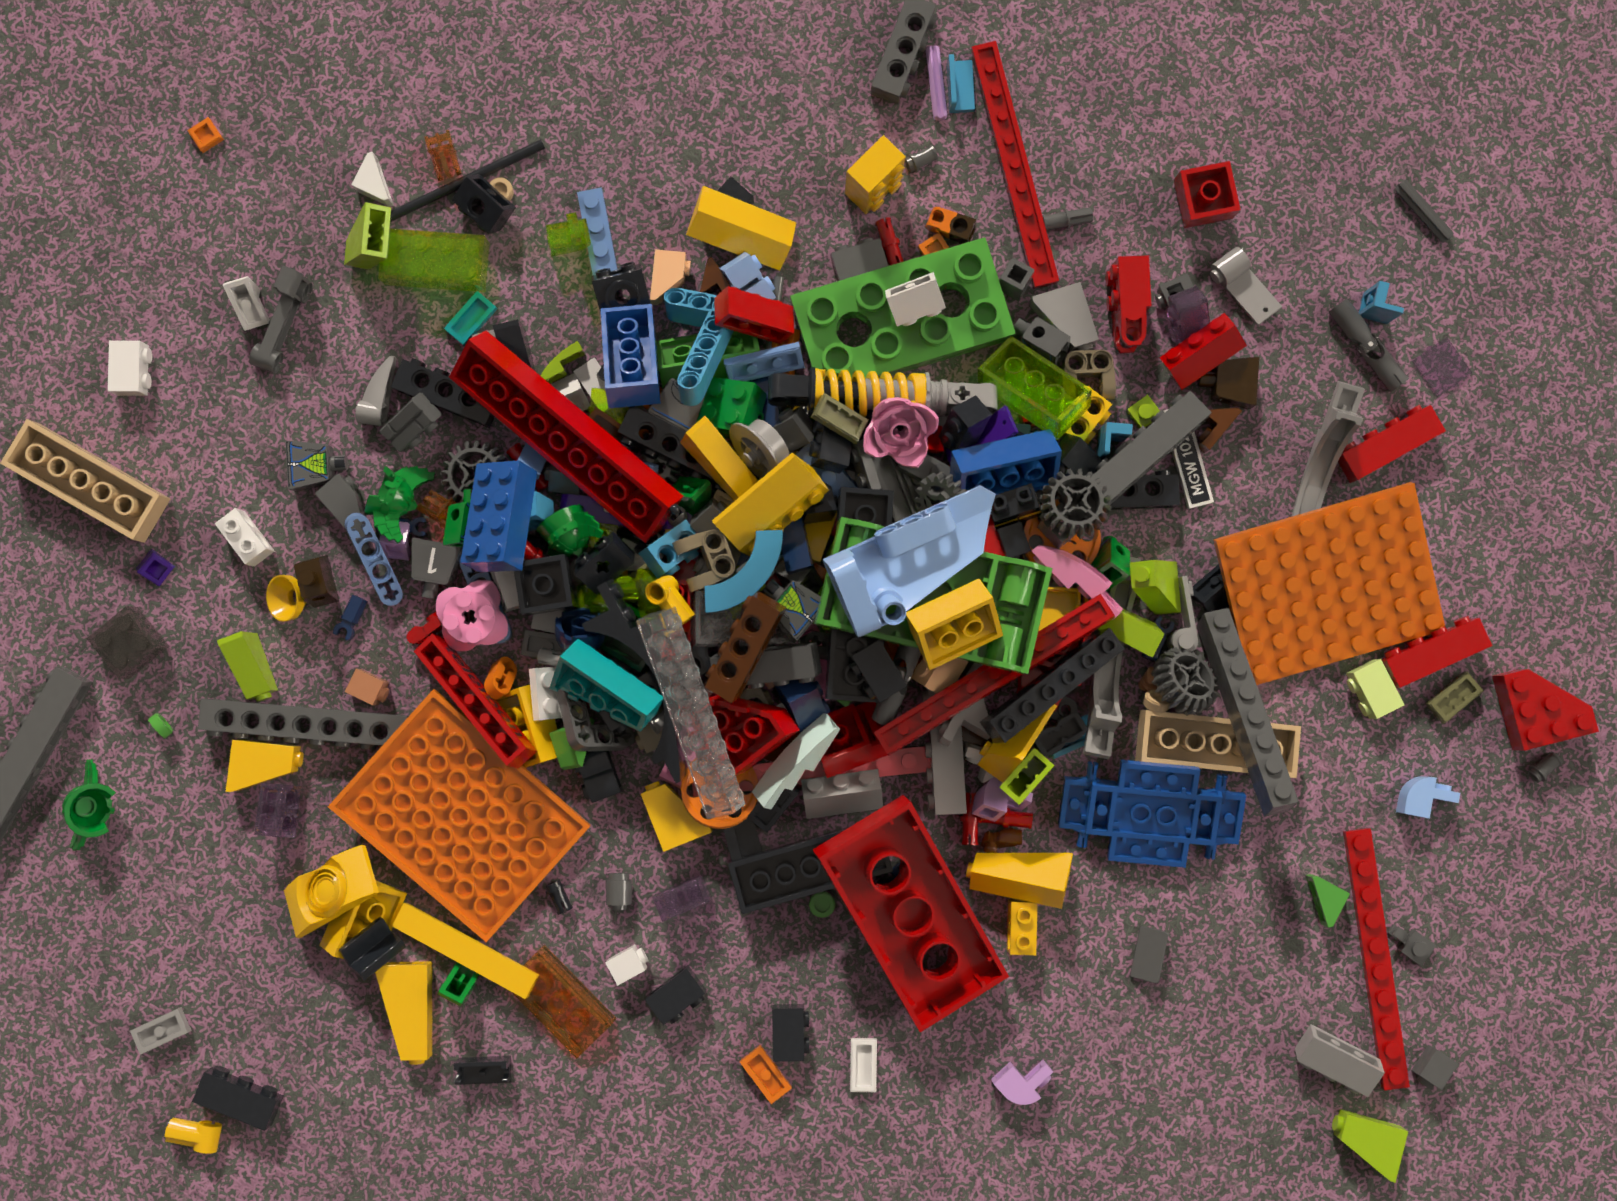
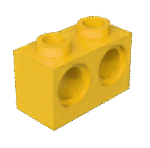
M1087 386L1054 430L1063 437L1066 434L1081 437L1088 444L1096 434L1092 431L1098 423L1103 425L1111 415L1108 409L1112 404ZM1087 404H1095L1098 407V414H1090L1087 411ZM1072 423H1079L1083 428V433L1080 435L1073 433L1071 429Z
M1008 899L1007 952L1010 955L1036 956L1037 904L1018 899Z

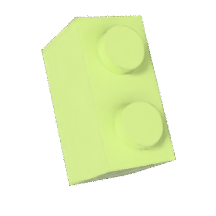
M1373 659L1346 673L1348 680H1346L1347 685L1352 693L1357 694L1360 700L1358 706L1362 714L1366 717L1368 716L1369 719H1378L1404 706L1381 659Z

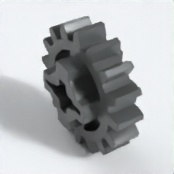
M940 472L937 475L932 473L919 482L920 487L915 492L920 496L915 498V501L921 503L918 511H923L967 490L959 488L961 485L960 480L956 483L953 482L952 474L945 478L944 472Z

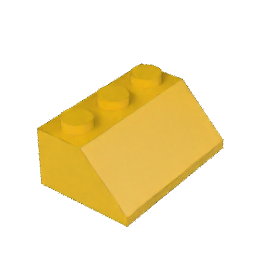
M980 579L974 580L906 613L910 631L929 670L1003 636L994 599Z
M530 685L513 689L502 698L496 700L537 750L523 764L525 768L557 758L549 733L557 730L555 719L533 721Z
M1054 704L1006 743L987 741L979 752L982 758L977 765L1003 783L1023 761L1057 705Z
M375 880L379 894L331 920L319 946L333 957L344 959L339 949L378 917H382L392 931V925L407 893Z

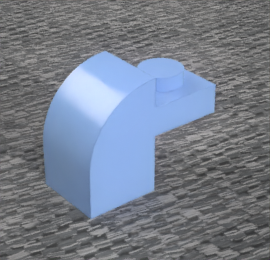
M1415 777L1406 782L1400 790L1396 812L1430 819L1433 799L1459 803L1460 793L1451 791L1452 786L1436 783L1437 778Z

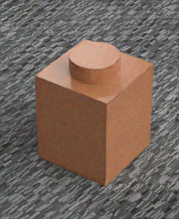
M355 669L345 692L371 705H379L380 702L383 703L389 694L390 689L387 688L389 682L363 669Z

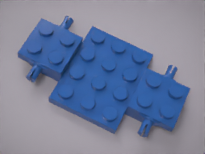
M1120 760L1117 783L1115 780H1104L1096 777L1099 764L1097 762L1092 764L1091 761L1087 762L1086 776H1064L1058 818L1059 828L1077 831L1078 839L1076 845L1081 848L1082 845L1083 848L1087 847L1089 834L1110 836L1107 853L1108 861L1186 868L1189 844L1206 845L1204 857L1206 859L1211 857L1212 860L1215 859L1217 845L1225 843L1239 844L1246 795L1244 792H1234L1226 789L1228 778L1226 774H1217L1215 788L1201 789L1198 788L1199 767Z

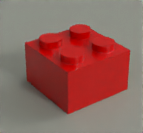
M1230 161L1181 170L1174 179L1184 228L1233 219L1241 210Z

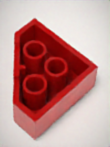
M1518 669L1492 676L1512 750L1526 751L1599 732L1592 706L1533 671Z
M716 695L704 699L687 713L730 778L749 770L800 730L785 708L741 698L730 703Z

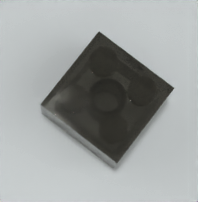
M126 606L86 638L117 678L130 679L170 647L140 608L134 606Z

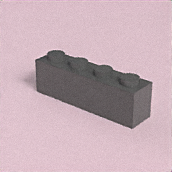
M817 641L766 647L747 683L749 689L764 687V683L773 682L774 686L789 684V680L799 679V683L815 681L814 677L822 673ZM715 654L710 657L711 666L717 664L720 658L719 655ZM728 663V671L731 674H736L735 666Z

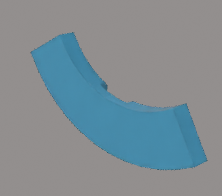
M783 530L756 531L754 548L746 565L732 578L719 584L704 586L705 613L732 608L744 602L749 595H754L765 584L777 564L781 552Z

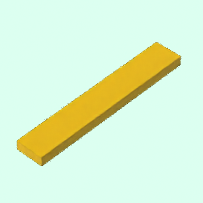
M407 902L403 903L392 927L524 999L529 997L539 977V974Z

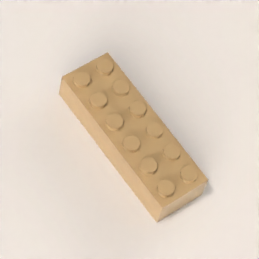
M26 419L0 462L5 467L132 540L144 543L171 500L169 497L47 427L29 419Z
M1140 710L1135 761L1249 773L1230 719ZM1271 723L1290 778H1297L1301 726Z

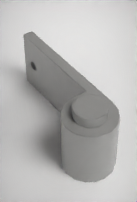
M1235 247L1211 265L1210 276L1215 283H1221L1253 322L1259 326L1280 310L1282 305L1250 270L1251 262L1246 253L1241 248Z
M1182 576L1178 579L1184 628L1172 631L1167 637L1166 645L1169 650L1177 647L1180 651L1183 648L1191 653L1198 645L1191 596H1194L1192 582L1188 581L1187 576Z

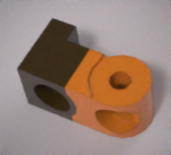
M933 207L925 227L936 234L940 232L944 237L957 241L961 245L971 242L977 226L976 219L941 207Z

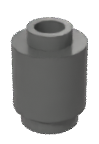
M608 873L609 880H606V905H610L611 910H627V905H632V879H629V873Z

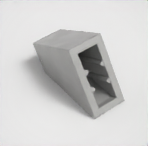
M1081 282L1031 297L1029 305L1042 320L1071 336V352L1094 349L1093 345L1097 343L1099 338Z

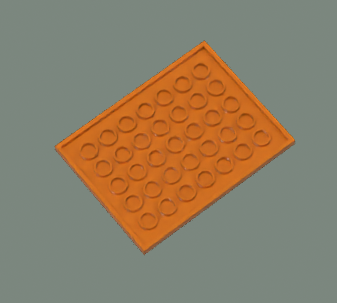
M1409 482L1213 539L1231 616L1256 685L1431 634L1430 632L1445 626L1415 483Z
M435 689L427 695L328 806L329 809L485 942L493 936L591 825L523 765L519 769L506 766L470 720Z

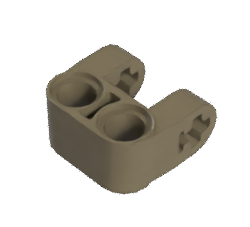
M1072 351L1065 357L1061 366V394L1063 401L1077 400V378L1098 377L1099 394L1106 400L1115 399L1113 357L1108 351ZM1094 359H1102L1105 362V368H1097L1094 365ZM1069 360H1077L1080 363V369H1071L1068 364Z
M713 529L700 532L672 543L676 555L700 548L709 571L686 580L690 592L703 589L704 586L713 585L732 575L735 570V562L727 540L719 530ZM708 536L717 538L719 542L717 549H710L707 546L706 538ZM718 560H722L727 564L728 570L726 574L717 572L715 565Z

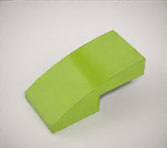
M577 341L555 356L543 370L541 377L551 384L567 376L563 366L585 355L580 343Z

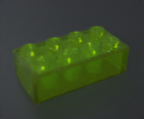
M389 228L387 259L379 263L378 279L388 286L486 292L490 243L485 235Z
M1012 336L978 368V384L991 383L996 385L997 399L1040 429H1051L1056 440H1059L1091 405V388Z

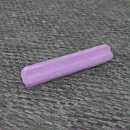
M936 45L926 48V60L933 118L936 121L947 118L940 49Z

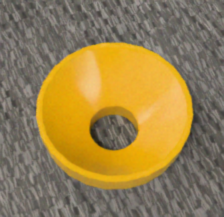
M277 575L269 582L266 591V601L271 615L282 622L298 618L306 602L301 597L297 579L290 575ZM294 591H295V593H296V603L294 602V599H293V593H294Z

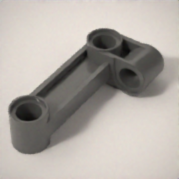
M283 265L273 285V288L277 290L276 292L281 295L262 343H257L253 347L249 357L251 365L275 374L281 367L278 366L279 362H283L284 354L280 350L300 303L305 304L308 301L309 297L307 295L308 293L311 294L313 284L302 273Z

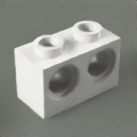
M234 508L215 523L246 565L255 567L275 552L243 510Z

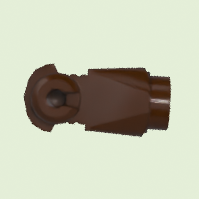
M1013 827L1001 830L1000 832L990 833L988 830L981 841L984 853H997V848L1022 845V830H1016Z

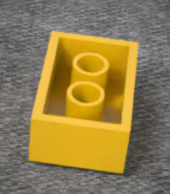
M883 135L847 170L845 195L865 214L870 210L875 212L884 203L883 198L888 193L891 195L895 193L902 185L900 181L903 178L902 174L905 169L906 156Z

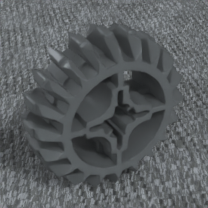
M475 440L472 448L470 442L466 441L464 443V450L457 445L455 446L458 452L456 455L452 452L447 454L452 460L451 462L443 461L442 464L448 467V470H442L440 474L448 477L441 481L443 486H450L446 489L445 493L447 495L454 494L452 501L457 503L461 500L463 502V490L473 489L474 479L471 472L467 470V467L472 471H476L478 463L505 461L506 457L503 454L498 455L499 449L497 447L490 450V444L485 442L481 448V442ZM473 455L485 456L483 460H479L475 464H468L464 461ZM458 467L464 471V478L461 481L462 485L460 488L456 480Z
M1071 468L1067 470L1066 476L1061 471L1058 472L1056 479L1051 477L1048 480L1049 485H1044L1042 489L1044 494L1039 498V501L1043 503L1039 508L1040 512L1046 513L1043 521L1051 520L1050 530L1057 526L1060 528L1058 535L1061 536L1066 531L1068 532L1067 536L1069 539L1073 538L1074 533H1077L1079 539L1084 537L1085 532L1092 536L1095 532L1094 529L1100 530L1103 526L1102 522L1108 520L1109 517L1106 513H1109L1111 510V506L1106 504L1110 502L1111 496L1104 495L1108 489L1107 486L1099 487L1101 479L1096 478L1093 481L1091 479L1092 472H1088L1086 476H1083L1082 469H1078L1076 475H1074ZM1070 487H1079L1082 488V490L1075 491L1072 490ZM1055 494L1060 497V501L1064 505L1061 512L1058 511L1055 505ZM1089 495H1091L1095 503V514L1090 510L1091 507L1087 503ZM1081 499L1079 506L1077 504L1076 507L1072 506L1069 509L1071 502H1078ZM1074 516L1079 518L1081 521H1072L1068 518Z
M1177 647L1161 654L1160 658L1155 661L1154 669L1151 672V675L1154 677L1152 684L1157 686L1155 693L1161 694V701H1166L1168 708L1175 707L1177 714L1182 712L1186 716L1200 714L1211 707V704L1218 697L1216 693L1220 688L1216 685L1218 678L1213 676L1214 669H1210L1208 666L1209 661H1203L1201 654L1195 655L1194 651L1189 653L1187 649L1183 648L1180 651Z

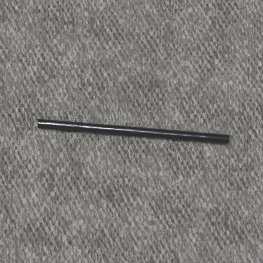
M540 139L391 210L390 222L457 191L466 176L480 174L485 178L545 149L542 140Z

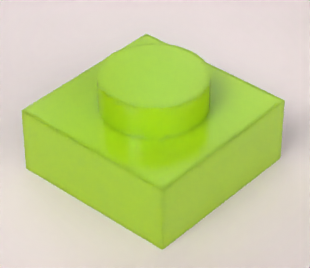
M1147 394L1126 411L1140 429L1142 426L1147 427L1152 423L1151 419L1160 410Z

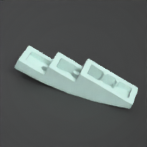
M823 713L804 729L784 749L760 779L752 793L764 808L772 809L784 789L793 790L805 770L814 771L840 730L828 714Z

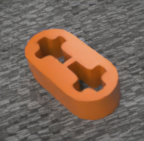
M504 656L491 665L484 682V688L492 699H500L510 692L517 674V667L512 659Z

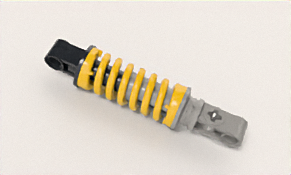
M810 367L808 375L774 373L768 377V403L776 407H807L808 416H812L821 395L824 393L853 411L854 405H857L859 414L863 417L867 416V410H874L881 401L895 397L923 404L937 413L938 416H945V413L950 414L953 407L975 395L991 414L998 411L996 385L991 383H952L943 379L939 382L931 381L929 372L911 373L906 380L905 375L901 372H897L892 379L889 372H882L878 378L875 371H869L866 377H864L862 371L856 370L851 378L848 370H841L837 378L834 369H828L825 373L823 369Z

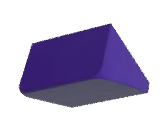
M151 549L136 567V571L152 583L160 586L175 566Z

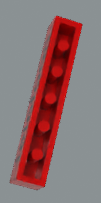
M431 634L414 650L415 654L506 766L519 769L537 752L536 748L495 699L489 697L481 681L459 654L448 646L443 637Z

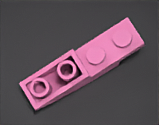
M1038 545L1032 550L1035 554L1033 558L1038 564L1053 568L1052 578L1059 586L1063 587L1065 585L1069 589L1076 582L1079 585L1077 589L1085 598H1094L1101 594L1114 613L1115 618L1121 613L1123 608L1106 592L1112 582L1092 565L1077 556L1054 547Z

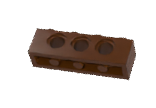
M761 592L752 597L749 595L741 608L744 613L740 619L737 618L732 624L729 631L732 635L729 641H725L717 654L720 656L717 664H713L706 674L708 681L705 688L730 703L740 698L787 607ZM752 617L759 620L760 629H755L752 626ZM740 640H743L747 643L748 652H744L740 649ZM728 663L735 666L736 674H731L728 671Z

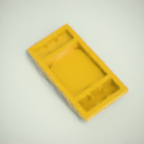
M365 845L351 848L330 857L323 866L298 876L285 888L284 894L296 938L304 937L379 894Z

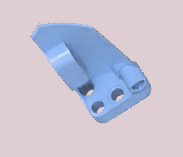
M981 485L888 525L878 530L874 537L823 559L832 585L858 638L884 625H898L906 618V611L983 554L989 517L996 495L994 492ZM890 605H896L895 612L887 615L886 609Z

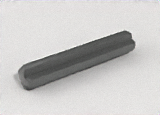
M1403 180L1395 187L1397 194L1441 243L1446 242L1453 236V231L1407 180Z

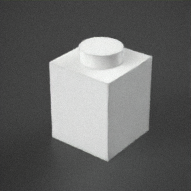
M634 944L612 956L605 963L618 986L645 971L648 958L642 948L637 949Z

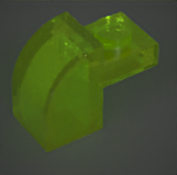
M576 212L566 214V222L546 225V235L551 257L577 252L591 244L586 218L578 220Z
M638 568L635 578L622 576L614 580L615 583L621 586L624 592L623 599H638L640 617L664 616V611L661 607L652 604L645 594L646 586L657 580L651 570Z

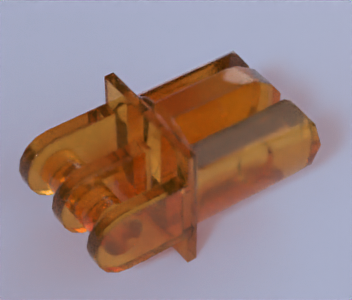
M448 129L446 133L440 135L437 132L433 137L424 136L437 180H443L438 159H441L446 176L448 178L453 177L448 156H451L457 176L462 175L450 130ZM444 141H449L448 144H442ZM438 143V147L432 148L431 145Z
M430 490V496H425L423 499L425 505L420 503L416 510L439 523L440 528L443 529L446 525L448 507L451 504H456L452 497L448 500L437 492Z

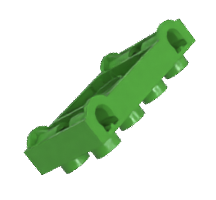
M841 517L838 521L831 555L874 537V534L884 528V526ZM983 552L982 555L941 584L908 611L974 580L980 579L994 599L1003 636L957 657V659L1020 674H1028L1053 568L1022 559ZM826 572L814 624L855 634ZM890 605L886 609V614L894 613L897 606ZM907 618L898 625L887 624L864 635L919 649L910 631Z

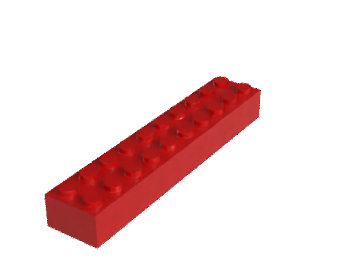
M488 331L468 339L449 378L646 543L660 532L672 514L670 506L673 504L678 505L684 496Z

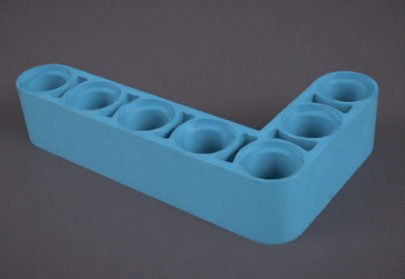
M671 288L664 293L667 318L673 322L701 327L677 379L681 402L687 406H695L703 400L734 330L715 325L714 298L717 295L682 288Z

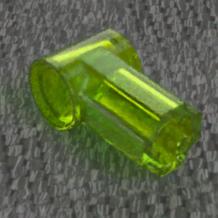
M586 585L577 586L576 608L590 609V613L609 610L600 592L596 595Z

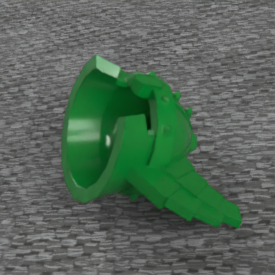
M385 466L383 470L385 475L378 495L368 496L364 514L373 515L374 528H377L380 535H384L388 541L394 540L398 544L403 540L399 527V518L408 513V511L417 509L418 505L414 500L413 494L416 488L429 481H434L435 472H428L427 468H418V466L408 468L405 466L394 473Z
M572 505L553 513L539 524L536 529V534L547 542L548 554L550 556L565 554L568 558L574 555L579 557L584 549L588 547L589 536L601 538L604 532L600 529V523L594 520V516L584 512V506Z
M92 759L86 760L84 784L73 788L65 797L62 805V813L66 824L74 832L70 844V849H73V851L84 847L87 838L98 837L109 832L105 822L109 819L110 814L115 812L110 798L116 792L109 786L98 783V770H96V763H93Z

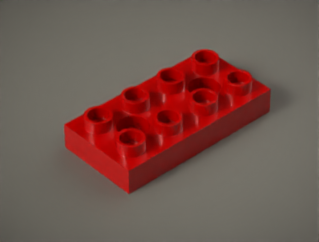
M901 795L813 849L907 1014L920 1033L1009 977L914 806L904 795ZM888 856L900 858L899 874L894 880L885 884L873 882L872 872L879 860ZM937 944L949 945L947 961L941 967L936 969H926L923 967V957L929 948Z

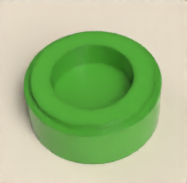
M155 713L148 719L152 727L163 738H167L173 733V728L159 713Z
M826 891L812 895L809 907L815 916L820 918L828 917L835 909V900L830 893Z

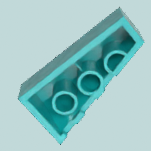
M579 639L559 657L549 689L558 692L560 689L567 692L568 698L574 701L582 699L590 703V708L598 712L605 710L610 713L611 718L640 732L658 713L664 699L656 690L650 688L634 675L629 674L612 660L607 659L590 645L585 644Z

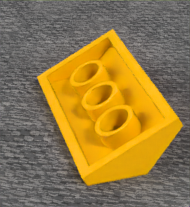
M702 186L686 235L736 255H740L743 252L750 254V256L755 255L762 265L780 271L792 246L796 222Z

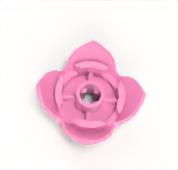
M899 397L885 399L873 410L872 420L864 434V452L874 458L890 455L902 466L919 468L927 455V437L934 434L937 430L939 417L929 407L920 403H913L909 399ZM898 425H903L904 429L902 431H899L897 428L895 429V427Z
M477 580L464 588H448L437 596L436 613L442 623L443 638L451 649L469 651L476 645L495 644L508 635V621L499 609L501 601L500 592L493 581ZM470 610H473L475 612L474 617L477 618L476 622L471 621L468 623L466 621L467 617L464 615L465 611L470 612Z

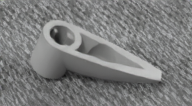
M389 356L371 378L362 401L360 400L356 407L355 417L357 423L384 426L386 424L392 392L391 385L394 380L397 360L395 356Z

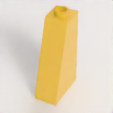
M706 416L701 418L685 433L680 443L733 501L737 500L758 482L757 478Z
M976 853L974 862L968 863L966 878H970L969 889L1062 909L1073 854Z
M432 961L387 962L375 973L400 1060H409L411 1065L423 1064L425 1060L432 1056Z

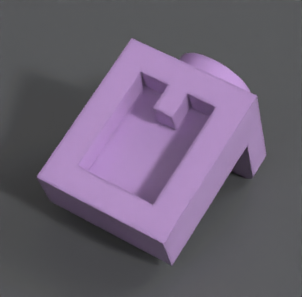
M399 522L403 540L397 544L394 540L388 541L382 535L380 536L379 543L387 558L409 560L411 554L408 542L410 524L408 522Z

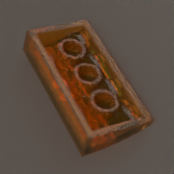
M545 944L523 965L539 974V977L527 999L515 993L513 994L577 1059L617 1018Z

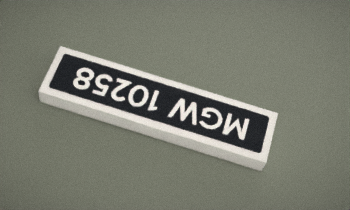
M1193 432L1171 451L1187 509L1214 502L1195 432Z

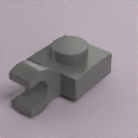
M1392 924L1387 931L1388 934L1401 943L1397 950L1419 966L1424 964L1436 947L1435 944L1414 929L1407 933L1399 926L1397 927Z

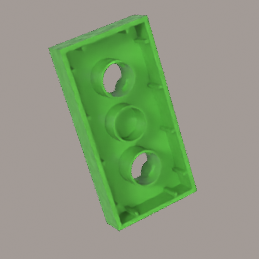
M986 237L790 295V303L793 306L794 316L800 330L810 367L823 369L825 373L828 369H834L837 378L841 370H848L851 378L856 370L862 371L864 377H866L869 371H875L878 378L882 372H889L893 376L897 372H907L1010 341L1016 334ZM934 272L940 291H943L945 287L946 289L956 290L966 300L967 305H965L964 311L958 317H946L939 313L933 317H927L926 315L918 318L914 324L909 326H897L886 299L885 290ZM857 318L868 325L871 334L868 335L863 345L850 347L839 340L836 331H839V327L844 320Z

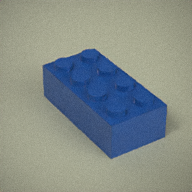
M652 304L601 308L604 380L608 408L661 404Z
M1051 429L953 450L951 451L950 474L953 475V482L961 481L959 486L961 490L966 489L968 491L981 485L997 495L1032 483L1034 490L1038 491L1042 490L1044 485H1049L1048 480L1051 477L1056 479V475L1059 472L1062 450Z
M519 460L478 463L476 465L461 564L477 572L522 571L537 477L536 470Z

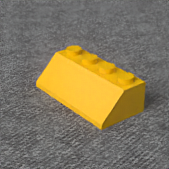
M791 453L715 517L712 522L739 551L750 557L754 548L756 531H784V528L791 522L800 519L804 511L810 506L819 503L829 489L813 467L794 453Z

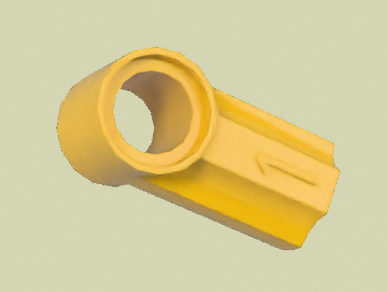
M665 575L646 586L645 594L647 599L652 604L661 607L676 629L694 617L695 613L679 593V584L673 576Z
M173 1117L170 1119L165 1130V1142L190 1146L199 1153H216L222 1124L219 1122L212 1124V1121L209 1120L195 1122Z

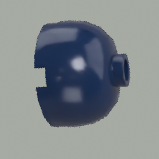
M567 609L562 612L560 618L556 617L555 637L562 650L566 651L577 639L590 645L596 651L600 649L606 635L585 631L582 626L584 622L596 616L590 614V609Z

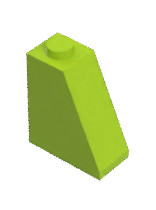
M364 203L346 240L344 265L371 269L387 259L391 207Z
M1163 560L1130 562L1132 589L1155 615L1181 613L1177 562Z
M1123 609L1113 620L1097 628L1099 630L1110 628L1118 640L1151 657L1154 656L1164 636V633L1156 623L1126 609Z
M240 631L217 640L245 698L250 700L256 699L257 702L272 698L271 693L278 691L258 633Z
M1034 748L999 788L1020 805L1055 765Z
M1340 1109L1339 1114L1335 1115L1332 1122L1334 1135L1390 1182L1396 1183L1408 1131L1400 1125Z

